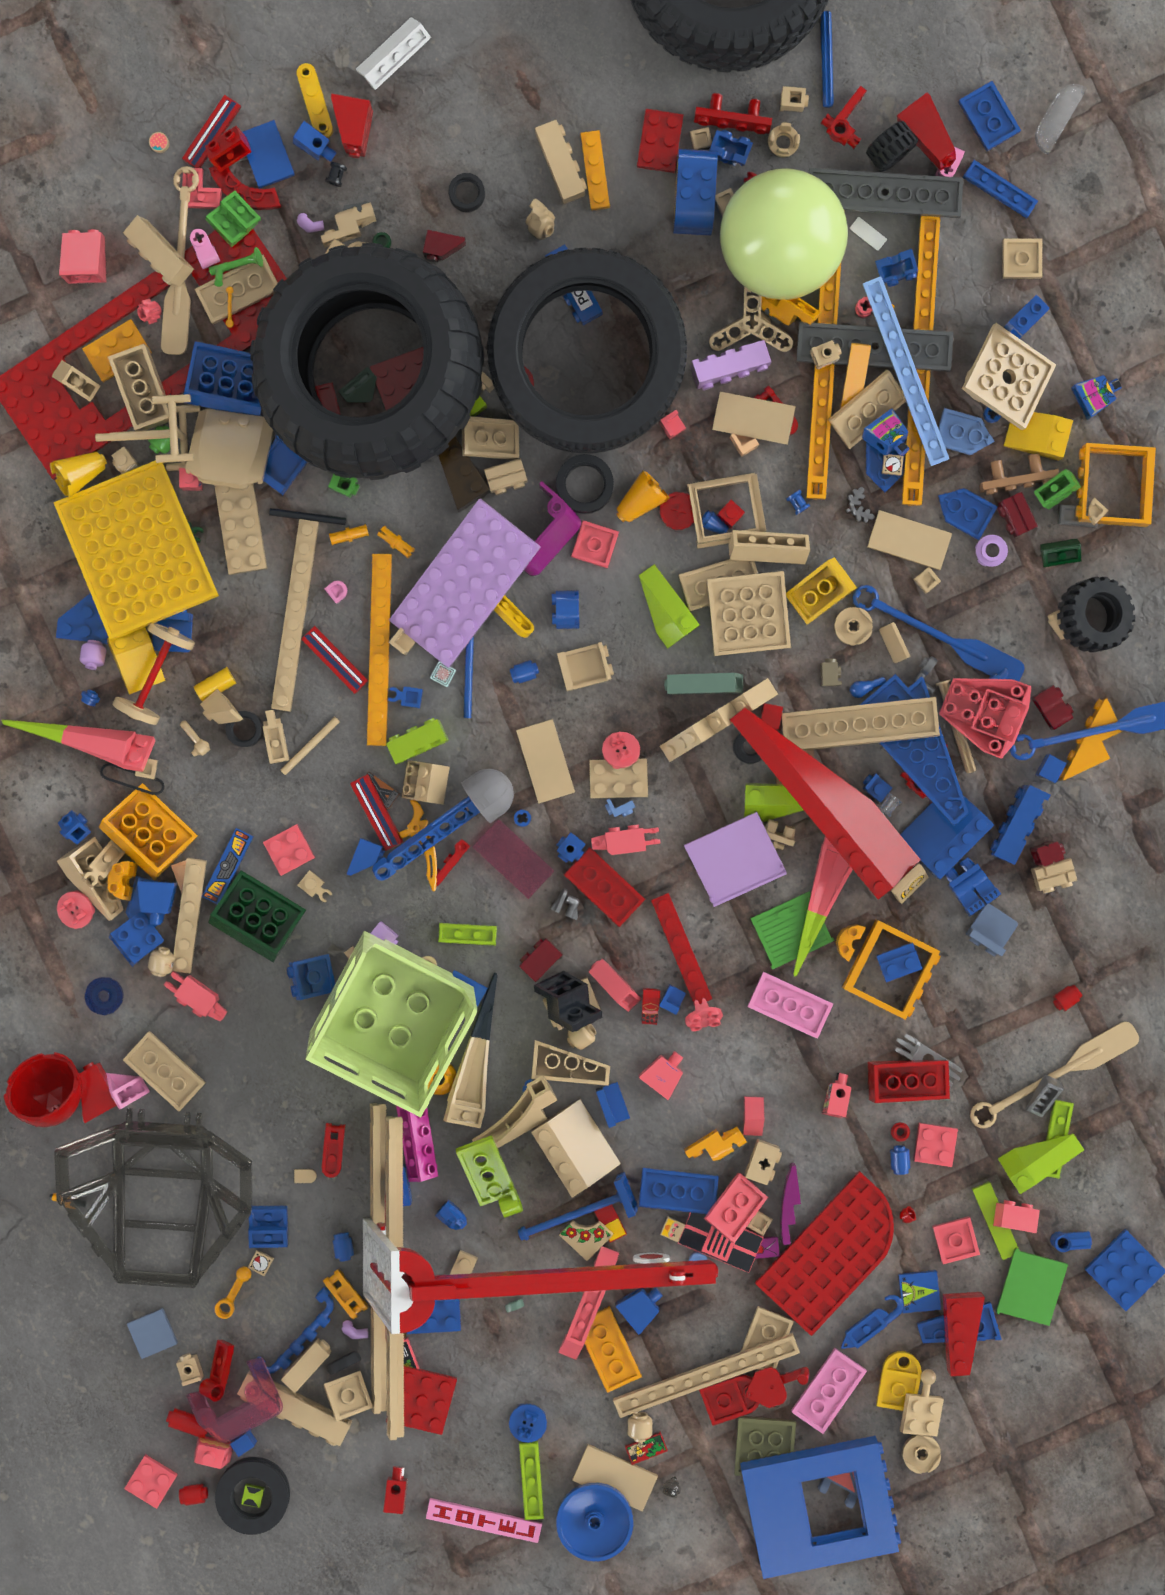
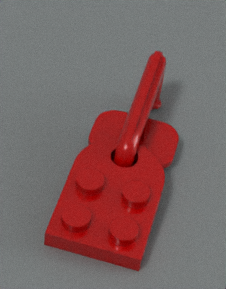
M767 1367L756 1371L753 1378L748 1375H738L702 1388L699 1391L711 1423L714 1426L752 1413L759 1404L768 1408L783 1404L787 1398L784 1384L798 1380L802 1385L807 1384L809 1369L802 1367L780 1375L777 1369Z

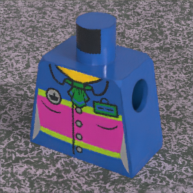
M1104 375L1077 383L1071 387L1087 420L1115 401L1114 392L1122 388L1117 378L1108 382Z
M892 408L864 428L862 438L883 455H888L895 450L900 456H903L909 450V447L905 444L908 430Z

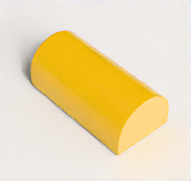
M225 667L193 687L203 702L216 689L222 693L237 683L228 667Z

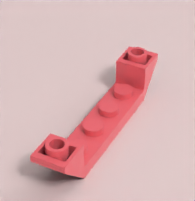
M602 1246L594 1266L616 1265L619 1252ZM606 1290L584 1291L558 1353L575 1360L577 1359Z

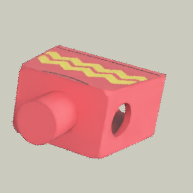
M206 1436L205 1439L198 1437L194 1462L222 1469L231 1460L233 1451L230 1445L231 1442Z

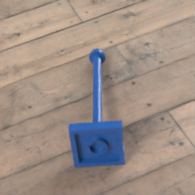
M625 1172L617 1174L614 1181L617 1189L616 1195L527 1229L525 1226H522L518 1230L520 1239L527 1241L530 1235L617 1202L623 1204L628 1218L636 1216L638 1204Z

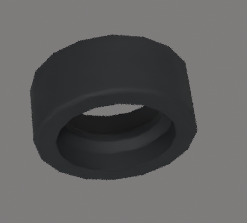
M462 173L452 179L448 194L452 205L457 210L472 212L483 204L485 188L478 176L472 173ZM471 182L475 184L478 189V196L475 201L464 204L457 199L456 188L460 183Z
M238 711L242 718H248L254 722L255 734L249 740H240L233 732L235 722L226 723V735L234 745L251 747L261 739L263 724L256 714L248 711Z

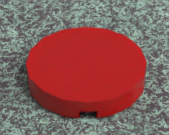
M684 492L669 494V499L660 505L662 522L673 530L689 528L694 523L690 495Z

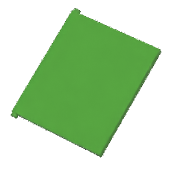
M810 891L750 918L769 957L772 969L797 959L811 895ZM823 923L809 952L835 941L833 937L831 938L825 923Z
M1015 1248L996 1308V1314L1003 1313L1050 1326L1068 1264L1019 1251V1248Z

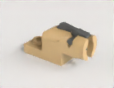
M371 202L344 205L343 211L335 215L339 230L335 231L332 229L326 231L321 236L325 248L329 247L333 239L342 243L361 237L359 226L363 228L372 222H376Z

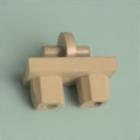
M768 819L765 829L770 839L773 840L772 843L775 849H784L785 845L778 842L794 846L795 827L785 825L783 833L776 831L779 823Z

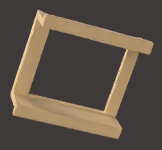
M751 473L687 484L697 536V549L729 544L732 532L705 537L697 494L699 490L748 482L756 528L742 531L766 532L757 474Z

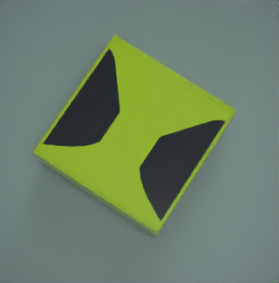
M246 1483L241 1504L260 1508L265 1487Z

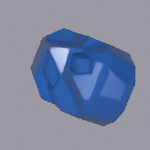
M447 1200L435 1214L443 1224L451 1229L459 1230L467 1225L463 1212L450 1200Z

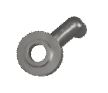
M932 656L930 658L925 657L920 664L922 669L915 677L914 683L920 677L925 678L938 660ZM926 683L928 692L932 695L935 689Z

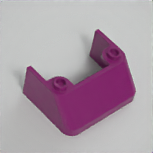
M542 481L539 483V487L552 498L547 505V510L554 520L535 540L541 548L523 570L530 576L539 575L581 527L579 516Z

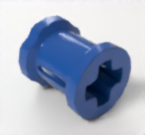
M801 490L786 498L796 510V515L810 507V504H807L802 497Z

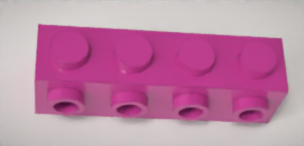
M396 1106L398 1117L403 1119L402 1144L408 1181L422 1182L438 1177L428 1108L419 1117Z

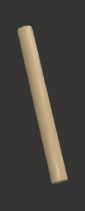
M334 717L280 769L281 772L286 775L340 721Z

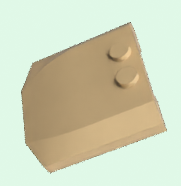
M214 409L199 411L189 453H194V461H187L186 473L193 474L199 481L205 484L240 489L256 482L262 484L274 430L262 416Z

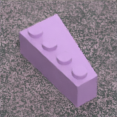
M762 340L741 346L737 352L735 349L727 350L721 353L720 357L713 354L707 356L702 362H699V359L692 360L690 369L697 390L702 388L704 391L713 388V384L731 382V378L737 376L739 378L747 377L750 375L749 372L755 370L757 372L765 371L771 364V359L765 341Z

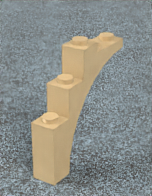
M767 678L660 745V748L669 762L731 725L730 719L744 707L749 711H753L778 695V693Z

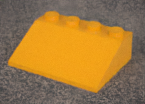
M143 783L139 786V788L150 791ZM136 789L103 818L99 826L153 880L160 876L198 836L156 795Z

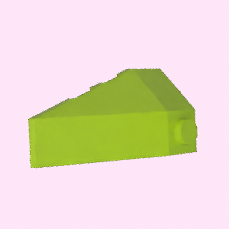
M745 783L744 817L758 812L761 821L765 822L768 819L772 820L803 811L802 807L783 784Z

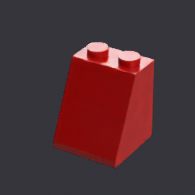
M331 93V100L346 154L352 158L365 157L373 116L370 100Z

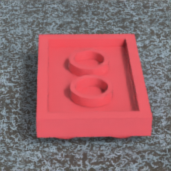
M737 1173L704 1219L731 1243H735L768 1197L745 1176Z

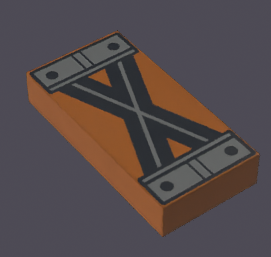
M368 771L367 774L384 806L390 809L400 793Z

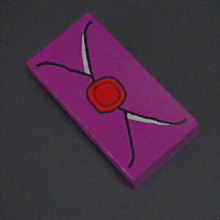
M764 1237L755 1259L779 1257L778 1237Z

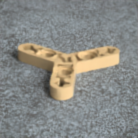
M744 287L743 317L714 332L709 338L710 347L715 351H720L751 333L782 352L789 351L793 346L792 337L788 333L761 318L762 296L756 294L747 295V292L751 293V291ZM748 299H757L758 305L755 308H749L747 306ZM746 311L751 313L758 311V314H754V321H757V324H754L753 327L746 324L747 321H750V313L746 314ZM732 327L740 329V334L737 337H732L729 334V330ZM766 327H770L774 331L773 335L769 338L764 337L762 334ZM726 331L730 341L727 342L725 338L721 341L720 346L713 344L714 338L718 337V339L724 337L723 332ZM777 332L780 333L778 337L782 340L788 338V346L784 345L781 347V342L777 339L775 343L772 342L776 338Z

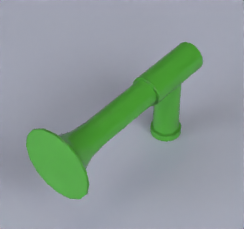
M255 247L254 252L247 257L209 267L210 274L212 276L215 275L214 285L221 287L223 285V272L252 263L263 267V257L260 250Z

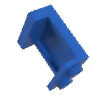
M1035 295L1003 328L1020 339L1049 310V307L1038 295Z
M276 434V439L270 447L263 481L284 495L308 462L289 449Z

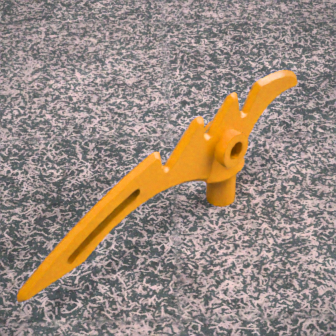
M415 800L410 801L414 814L411 822L407 825L408 829L399 832L402 839L408 836L413 837L428 825V820H420L424 811ZM432 846L424 852L427 863L426 876L434 892L437 882V860L435 847ZM430 855H431V857H432V867H433V876H432V878H431Z

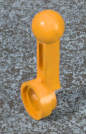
M243 1266L237 1270V1279L229 1294L215 1305V1313L219 1318L227 1319L234 1313L235 1298L243 1283L248 1281L252 1275L248 1267ZM223 1303L228 1304L230 1311H222L220 1305Z

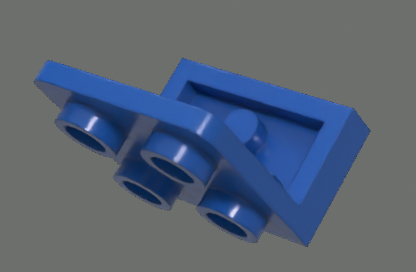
M187 610L156 622L168 628H175L180 631V634L192 640L193 614L187 613ZM153 634L152 645L154 650L160 651L165 640ZM172 644L168 652L188 653L191 650Z

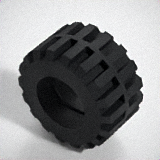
M900 121L879 135L869 145L866 154L880 172L885 171L904 158L916 146L918 138L904 121Z

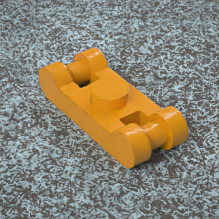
M339 1268L334 1271L330 1278L326 1277L323 1280L326 1287L352 1319H355L362 1310L365 1311L369 1308L366 1301L361 1298ZM339 1280L342 1285L337 1288L334 1283ZM355 1301L357 1305L351 1307L350 1303Z

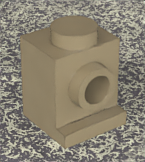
M825 659L824 663H820L821 687L842 685V681H838V678H841V666L838 667L836 659Z

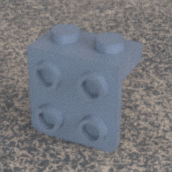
M987 904L982 908L966 935L971 937L969 941L978 947L980 944L987 948L985 951L990 955L1002 957L1006 951L1003 947L1015 931L1018 923L991 904Z

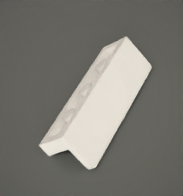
M411 17L363 61L356 70L376 90L431 37L423 25Z

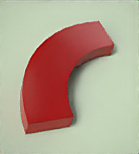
M215 166L209 168L215 183L226 196L236 191L252 209L271 210L281 208L275 187L270 189L250 188L241 183L233 175L229 167L222 172H219Z

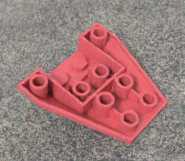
M953 678L939 715L983 752L1002 759L1015 744L1028 712L1031 686L1013 679Z

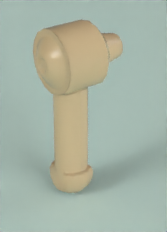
M186 720L180 723L181 728L194 742V750L191 752L194 757L197 755L203 756L211 750L209 743L200 739Z

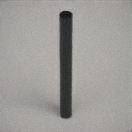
M270 508L269 516L346 525L345 517Z

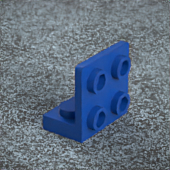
M141 911L109 935L110 940L132 967L164 942L162 936L152 924H149L148 918Z

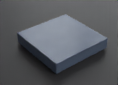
M164 1308L127 1323L141 1359L178 1343Z

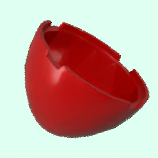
M57 1052L48 1055L40 1053L22 1062L8 1078L4 1100L10 1113L22 1122L35 1127L57 1126L68 1120L78 1107L82 1094L78 1070L71 1059Z

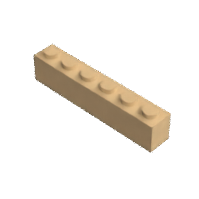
M251 1369L237 1393L243 1401L253 1402L257 1404L259 1409L263 1411L269 1410L275 1413L274 1415L281 1420L287 1419L292 1422L293 1426L300 1429L303 1427L309 1430L312 1436H320L333 1446H341L352 1423V1420L348 1418L336 1422L331 1409L297 1392L294 1393L291 1389L257 1372L255 1373Z

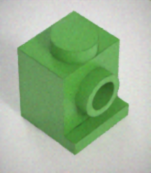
M333 474L328 487L351 498L352 495L355 496L360 485L357 484L358 480L356 478H343ZM345 482L349 483V487L347 489H344L342 487L343 483Z

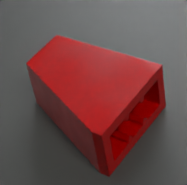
M93 1062L82 1067L84 1071L79 1073L82 1085L81 1103L84 1123L117 1106L110 1094L107 1075L100 1062L95 1065Z

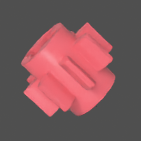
M149 298L143 300L142 304L138 305L137 314L143 322L148 321L149 324H152L160 318L162 310L156 301L151 302Z

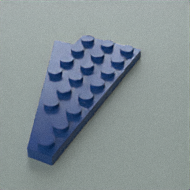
M895 674L860 705L930 698L923 677H920L908 688ZM940 725V736L880 742L879 744L954 827L969 815Z

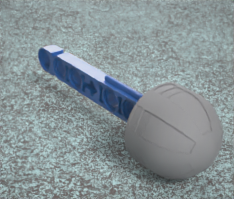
M483 769L461 782L468 797L390 852L387 858L383 857L376 862L372 868L376 879L381 881L388 879L396 873L395 870L405 867L478 813H481L489 823L502 816L510 808L514 797L513 786L508 777L498 770ZM460 811H463V812H464V815H463L462 817H460V818H456V817H455V815H456L458 812H460ZM449 823L447 828H439L441 824ZM412 845L418 846L415 851H408ZM395 857H402L400 862H393V859ZM380 868H387L384 873H377Z

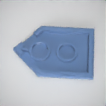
M947 408L943 409L938 429L946 449L972 455L995 442L980 417Z

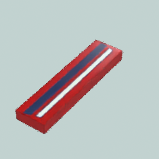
M224 95L182 159L194 168H201L208 158L205 145L224 134L241 109V105Z
M316 626L301 639L354 694L368 682L366 677Z
M366 774L351 782L350 785L385 851L403 843L369 775Z

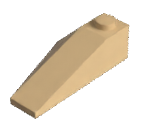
M93 837L57 860V863L67 878L110 921L124 909L120 898L115 897L108 891L109 873L102 881L98 878V882L93 888H90L92 879L87 878L84 882L82 881V877L87 872H90L87 869L88 866L103 850L96 837Z

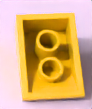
M1034 412L1024 430L1009 423L1004 447L1031 454H1040L1042 457L1059 461L1064 458L1073 420Z
M834 557L827 560L786 592V597L808 625L857 589V587Z
M146 627L113 641L109 638L107 639L129 695L142 690L157 658ZM161 668L152 686L165 681Z

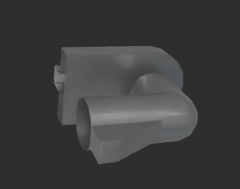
M563 888L550 909L559 913L563 902L568 903L569 906L565 916L577 920L579 899L567 895L568 890Z

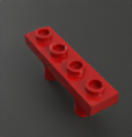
M718 93L712 94L710 108L696 107L694 123L699 125H713L721 129L733 128L741 132L753 131L757 134L770 133L772 118L759 116L760 100L751 99L749 101L747 114L722 111L723 96Z

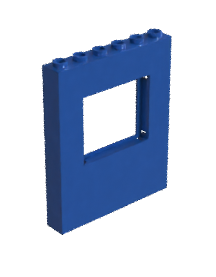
M876 1436L740 1463L763 1579L899 1552L898 1544H901L899 1532H895L894 1526H898L896 1515L891 1512V1508H894L892 1496H888L887 1490H891L889 1479L885 1478L884 1472H887L885 1460H881L880 1455L884 1454L882 1443L877 1441ZM853 1472L864 1527L812 1537L801 1482Z

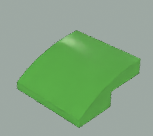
M233 191L220 201V206L206 216V221L231 247L246 236L261 220V217L236 191Z

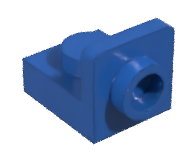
M876 773L872 776L869 774L863 781L864 786L862 789L879 803L883 801L892 789Z

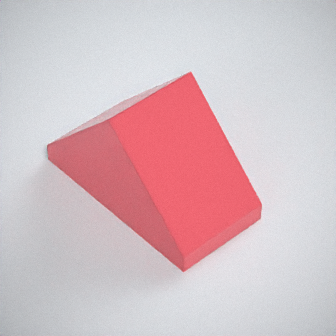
M744 1096L743 1135L762 1136L764 1127V1097Z

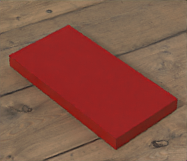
M591 847L564 874L618 927L646 900Z

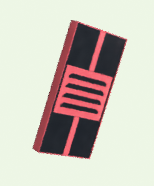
M690 1212L678 1244L749 1273L764 1237L745 1229L736 1242L731 1243L704 1219L707 1214Z

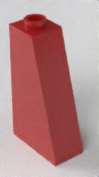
M927 92L897 115V121H904L918 138L916 145L942 171L954 163L956 152L935 104Z

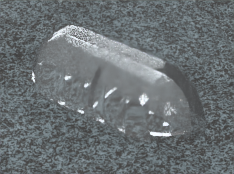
M1069 84L1057 93L1035 133L1036 144L1045 154H1049L1087 90L1085 86Z

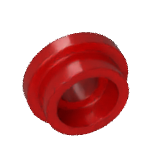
M903 1122L895 1123L891 1128V1136L896 1141H905L910 1136V1129ZM899 1128L903 1129V1134L901 1135L897 1134Z

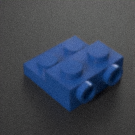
M329 954L290 962L289 967L286 969L289 979L292 978L294 985L291 986L292 996L296 997L297 1000L331 993L335 986Z

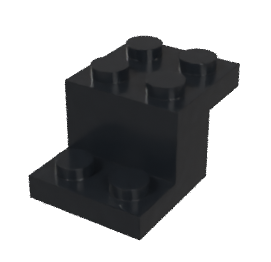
M565 971L534 985V992L545 997L547 1000L548 1019L571 1032L578 1031L603 1018L602 1011L590 1005L588 984Z

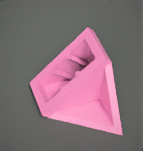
M106 1073L110 1094L119 1110L150 1092L140 1076Z

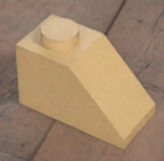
M218 689L200 704L205 710L203 712L205 717L210 721L213 719L218 724L238 722L243 719L229 699Z

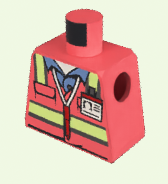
M837 1073L835 1083L829 1084L822 1114L837 1118L846 1117L851 1087L846 1086L848 1075ZM837 1090L841 1092L840 1098L836 1095Z

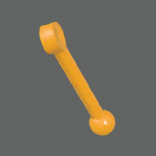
M231 286L226 288L228 293V320L226 325L229 328L234 325L232 321V293L234 290Z

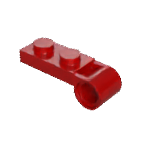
M217 1340L210 1378L203 1380L199 1386L200 1394L214 1402L219 1401L224 1395L234 1353V1345L225 1340Z

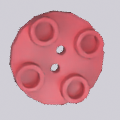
M627 732L612 733L603 743V757L615 769L629 767L640 757L639 742L633 735Z
M74 890L61 896L57 903V913L62 923L70 928L78 929L90 923L95 913V907L81 891Z
M704 998L702 999V1004L695 1000V1011L686 1016L685 1023L690 1027L691 1031H699L707 1026L716 1027L721 1024L720 1020L723 1017V1013L719 1008L709 1007Z

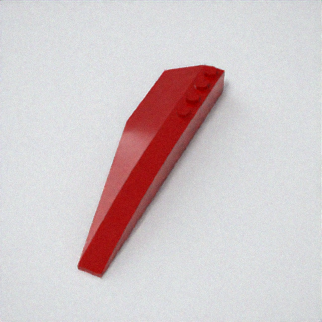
M744 707L730 719L878 900L889 892L921 860L875 803L747 708Z

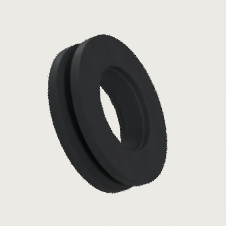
M261 1457L243 1458L230 1465L222 1475L215 1492L216 1509L223 1522L234 1531L247 1535L261 1534L275 1527L283 1518L290 1500V1486L285 1473L274 1462ZM249 1477L264 1481L270 1487L272 1493L270 1506L265 1511L257 1514L241 1510L234 1499L235 1486L241 1480Z

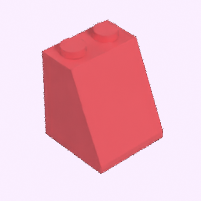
M91 229L85 233H80L78 230H69L68 233H62L59 275L68 284L106 283L105 236L99 230Z

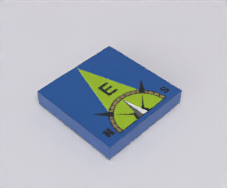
M936 1270L898 1274L900 1298L904 1306L902 1313L941 1310Z

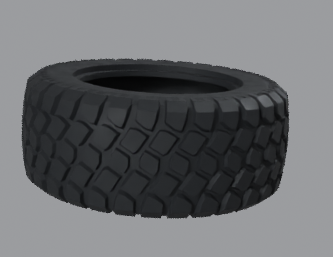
M630 0L634 11L639 15L638 19L644 29L650 31L649 35L657 44L664 45L663 49L673 57L674 55L680 56L679 60L689 65L697 64L698 68L709 71L716 69L717 72H731V70H736L737 72L747 71L753 67L759 68L767 65L771 61H776L786 55L809 34L828 3V0H763L747 7L725 8L709 4L703 0Z

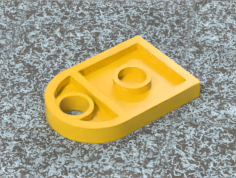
M897 1351L885 1359L876 1406L903 1411L906 1393L918 1394L922 1371L920 1363L914 1355L906 1351ZM901 1357H907L909 1359V1362L906 1366H900L898 1364V1361Z

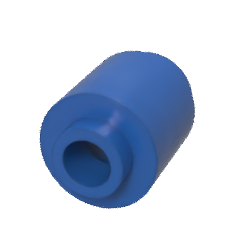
M529 660L514 665V668L510 669L513 682H519L520 684L536 679L539 669L536 662L532 663Z
M904 1145L894 1146V1149L890 1150L891 1169L896 1175L908 1174L910 1169L909 1149L905 1148Z
M349 1232L333 1235L334 1240L332 1242L335 1259H339L340 1262L351 1260L354 1250Z

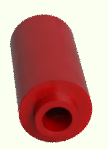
M177 1408L169 1411L166 1422L169 1423L168 1427L205 1439L211 1424L209 1419Z

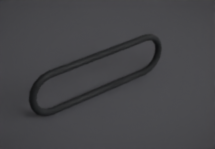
M107 763L103 765L100 769V775L102 776V778L151 795L161 794L165 787L163 781L158 778L152 779L160 782L162 785L161 790L158 792H151L115 779L108 778L103 774V769L107 766H113L134 774L136 772L133 770L123 769L112 763Z

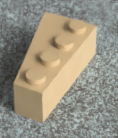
M535 1040L531 1079L544 1076L546 1080L609 1086L610 1066Z

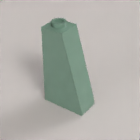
M743 674L667 675L664 686L667 694L671 695L743 694Z

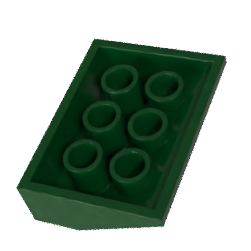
M241 870L210 914L208 923L274 963L306 912V909Z

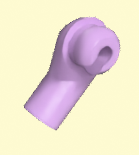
M305 213L298 215L297 223L306 232L311 233L325 230L323 221L312 222Z
M350 1320L342 1323V1332L351 1339L369 1338L368 1328L355 1329L352 1327L353 1323Z

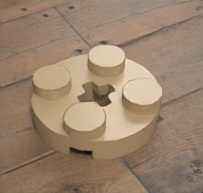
M846 608L835 619V634L844 644L850 646L862 644L872 634V618L862 608ZM850 621H851L852 623H855V622L858 623V625H857L858 630H857V631H855V630L850 631V630H849V627H850L849 622H850Z
M914 1434L903 1445L902 1457L904 1462L915 1473H929L935 1470L941 1461L940 1447L931 1436ZM924 1449L926 1456L918 1458V1450Z

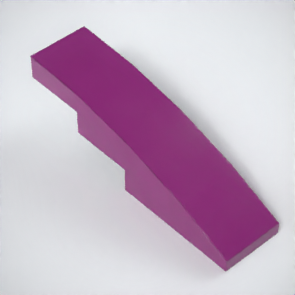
M790 1163L781 1200L780 1227L783 1245L791 1244L788 1225L796 1224L794 1205L801 1204L795 1163Z

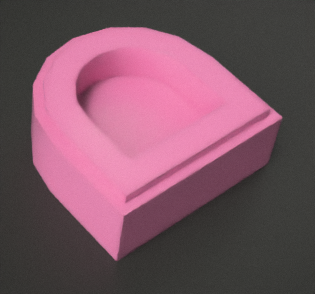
M334 581L324 588L336 604L343 600L348 592L347 586L342 581Z

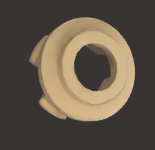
M783 122L769 134L768 146L776 156L789 157L799 147L800 134L791 127V123ZM787 136L790 139V146L786 149L779 148L776 143L778 137Z

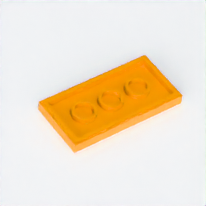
M609 1306L598 1311L584 1344L608 1393L641 1378L642 1375L611 1307Z

